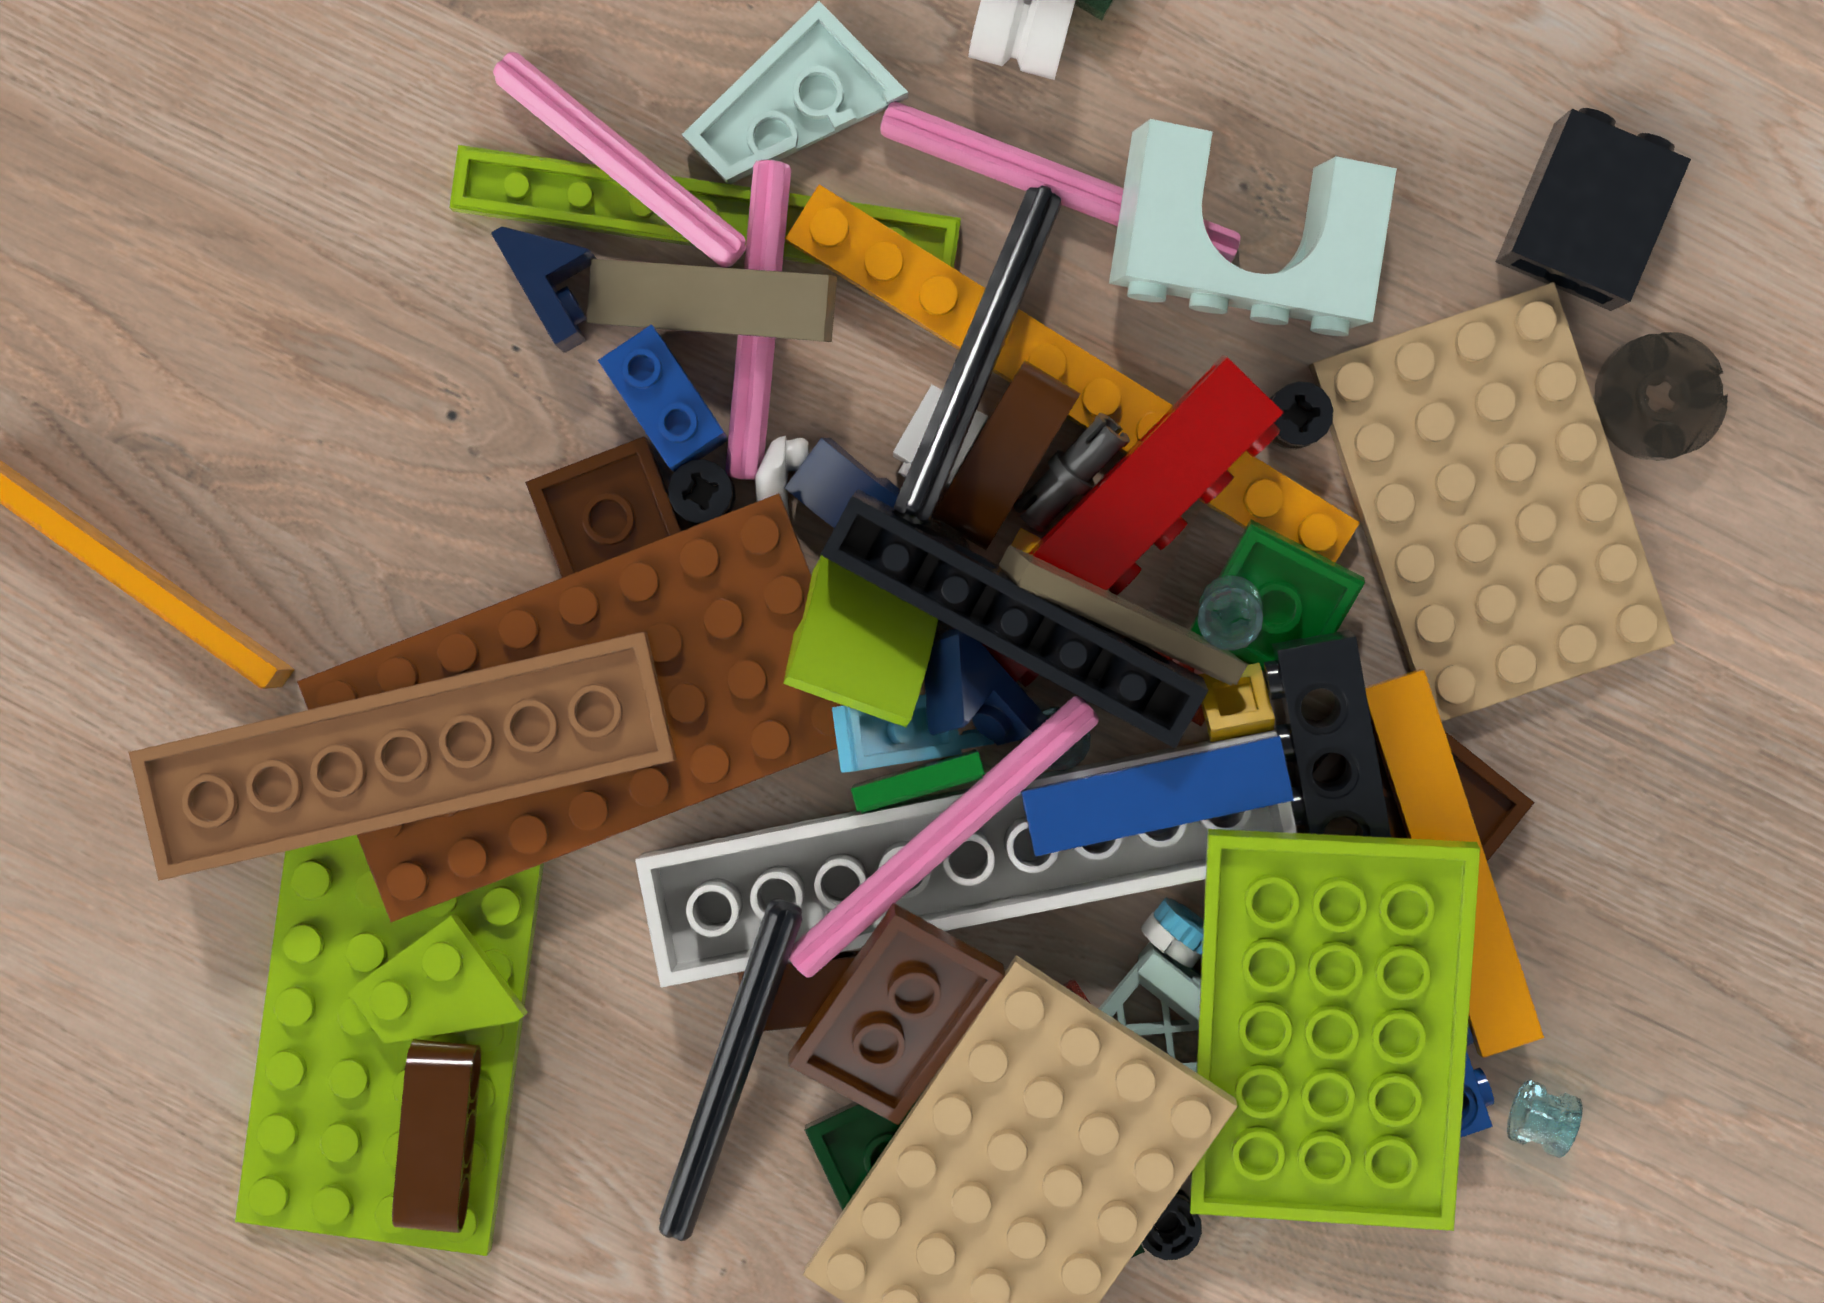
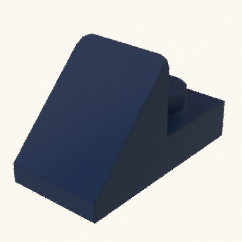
M502 226L491 232L492 237L554 344L566 353L585 342L586 339L578 324L587 319L586 315L568 286L559 291L555 286L589 267L591 259H597L591 250Z
M957 629L935 635L924 677L927 725L931 735L963 728L972 719L975 728L982 735L993 740L998 746L1026 739L1048 719L981 642Z

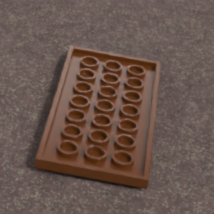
M779 493L297 681L307 709L310 710L631 634L647 632L677 760L357 834L390 922L838 749L832 707L844 705L783 684L793 635L803 619L812 574Z

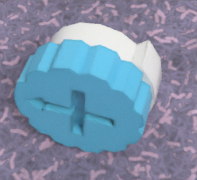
M1166 897L1155 912H1152L1147 918L1141 930L1149 941L1162 953L1165 952L1179 963L1193 968L1202 956L1203 919L1183 904Z

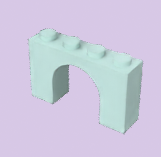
M1149 119L1132 132L1109 284L1128 287L1127 296L1141 301L1165 302L1166 295L1190 299V309L1205 313L1225 314L1227 313L1228 306L1251 310L1250 320L1264 324L1287 325L1289 318L1310 321V331L1329 336H1348L1349 329L1373 322L1397 168L1337 156L1314 167L1304 232L1297 252L1291 261L1279 272L1260 274L1241 269L1225 259L1211 242L1204 225L1202 199L1213 131Z

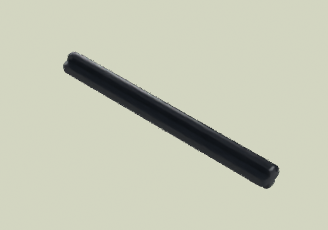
M1047 186L1031 187L1025 193L896 499L894 512L907 523L913 525L928 524L938 505L1061 208V198L1052 193L1051 188Z
M773 899L768 903L659 1218V1231L666 1238L674 1237L679 1241H685L692 1236L802 923L801 907L793 902Z

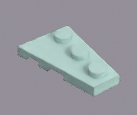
M818 1L682 133V136L690 147L727 184H732L753 174V165L756 161L782 160L887 109L892 102H901L908 99V91Z

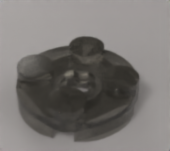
M1679 332L1647 334L1618 347L1602 365L1595 382L1593 400L1605 435L1620 450L1643 460L1666 461L1700 449L1717 433L1727 412L1728 394L1723 395V383L1720 378L1723 370L1717 357L1700 341ZM1666 381L1672 386L1668 397L1675 402L1671 410L1662 407L1654 411L1648 405L1650 398L1646 394L1648 385L1655 387Z

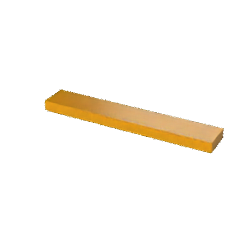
M0 460L1 505L259 688L283 687L295 670Z
M1419 669L1365 687L1374 738L1407 839L1477 842L1480 847L1468 1020L1477 1054L1485 1058L1543 1039L1544 1035L1425 670Z

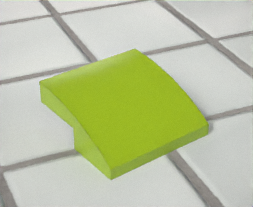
M821 555L812 572L803 619L793 635L783 684L907 727L912 719L923 684L938 619Z

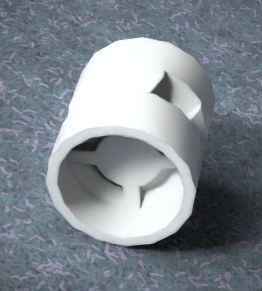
M981 0L968 57L1003 66L1010 58L1017 59L1020 71L1055 80L1075 0Z

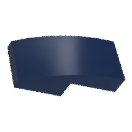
M822 437L785 486L786 490L833 528L838 523L850 498L858 489L893 508L900 489L887 478H877L832 438Z

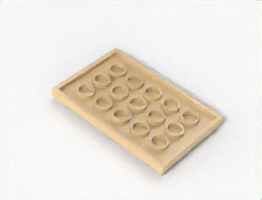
M1554 282L1313 362L1309 365L1314 384L1324 390L1332 403L1334 411L1330 431L1410 671L1425 670L1441 722L1675 644Z
M1016 955L1006 969L1005 976L936 1072L806 1264L803 1276L844 1303H1100L1237 1108L1236 1098Z

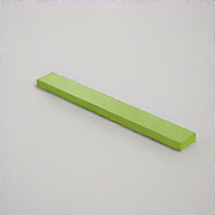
M458 145L449 206L453 212L696 247L597 165ZM670 176L741 233L745 240L747 239L751 187ZM789 193L785 238L811 196ZM849 202L954 268L961 218ZM785 240L784 260L819 264L805 253L786 243Z

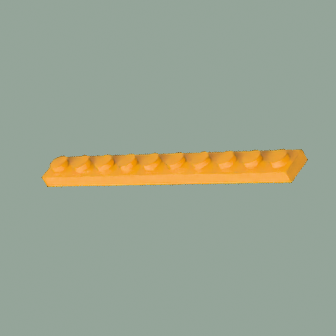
M819 184L786 236V243L805 253L819 264L952 347L960 350L985 288ZM1020 309L1017 311L993 369L994 373L1011 383L1026 360L1081 393L1066 418L1086 430L1095 421L1094 419L1099 413L1109 416L1123 429L1118 435L1123 432L1130 439L1129 443L1119 450L1124 454L1173 406ZM1246 451L1227 469L1234 478L1215 499L1206 504L1198 498L1199 501L1244 529L1250 519L1333 562L1337 561L1360 524L1359 521L1263 461L1250 456Z

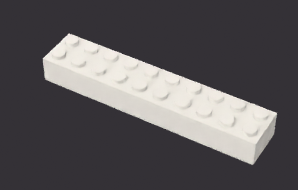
M1267 731L1215 742L1207 740L1177 746L1176 748L1172 747L1042 773L1025 789L1277 735V732ZM969 788L906 800L864 813L856 810L643 853L635 861L660 987L745 971L768 903L773 899L793 902L801 907L802 923L795 940L796 943ZM1020 792L895 904L941 930L948 931L1204 880L1206 877L1208 829L1297 833L1291 801L1035 857ZM887 911L841 952L862 948Z

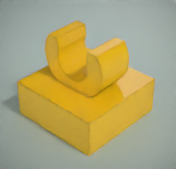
M1260 663L1247 665L1237 685L1232 683L1230 686L1205 673L1198 674L1204 678L1209 690L1201 703L1211 742L1274 730L1275 717Z

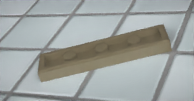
M591 259L586 323L646 328L652 324L655 329L832 342L837 277L825 274Z
M1011 545L1008 546L999 563V566L1002 568L1001 571L1019 587L1230 686L1232 683L1237 685L1247 667V664L1222 645Z

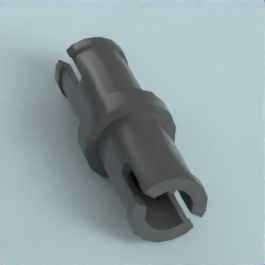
M1099 413L1095 417V421L1065 452L1058 450L1049 459L1048 464L1050 468L1021 499L1019 498L1014 503L1016 512L1022 513L1023 510H1026L1020 517L1034 530L1044 532L1048 528V524L1077 494L1085 496L1095 485L1093 477L1122 447L1129 443L1130 439L1126 433L1122 432L1118 435L1123 429L1112 418L1104 413Z

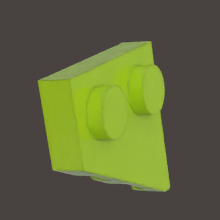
M456 913L449 916L346 992L384 1044L513 1023L528 1013Z

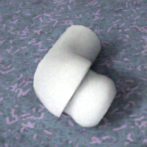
M785 435L770 443L755 477L756 502L779 493L789 515L788 490L785 489L788 471L796 472L809 455V442L806 439L795 438L787 440Z

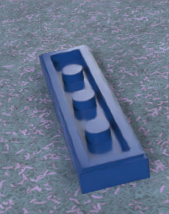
M1279 735L1021 791L1035 857L1294 801Z

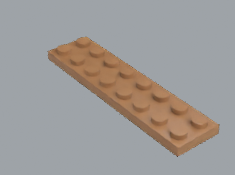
M647 632L631 634L129 752L158 881L677 760Z

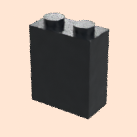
M1572 108L1554 123L1495 262L1543 283L1550 284L1554 282L1557 289L1613 311L1631 302L1691 159L1674 152V144L1663 137L1650 133H1640L1636 136L1615 127V119L1602 111L1591 108H1581L1577 111Z

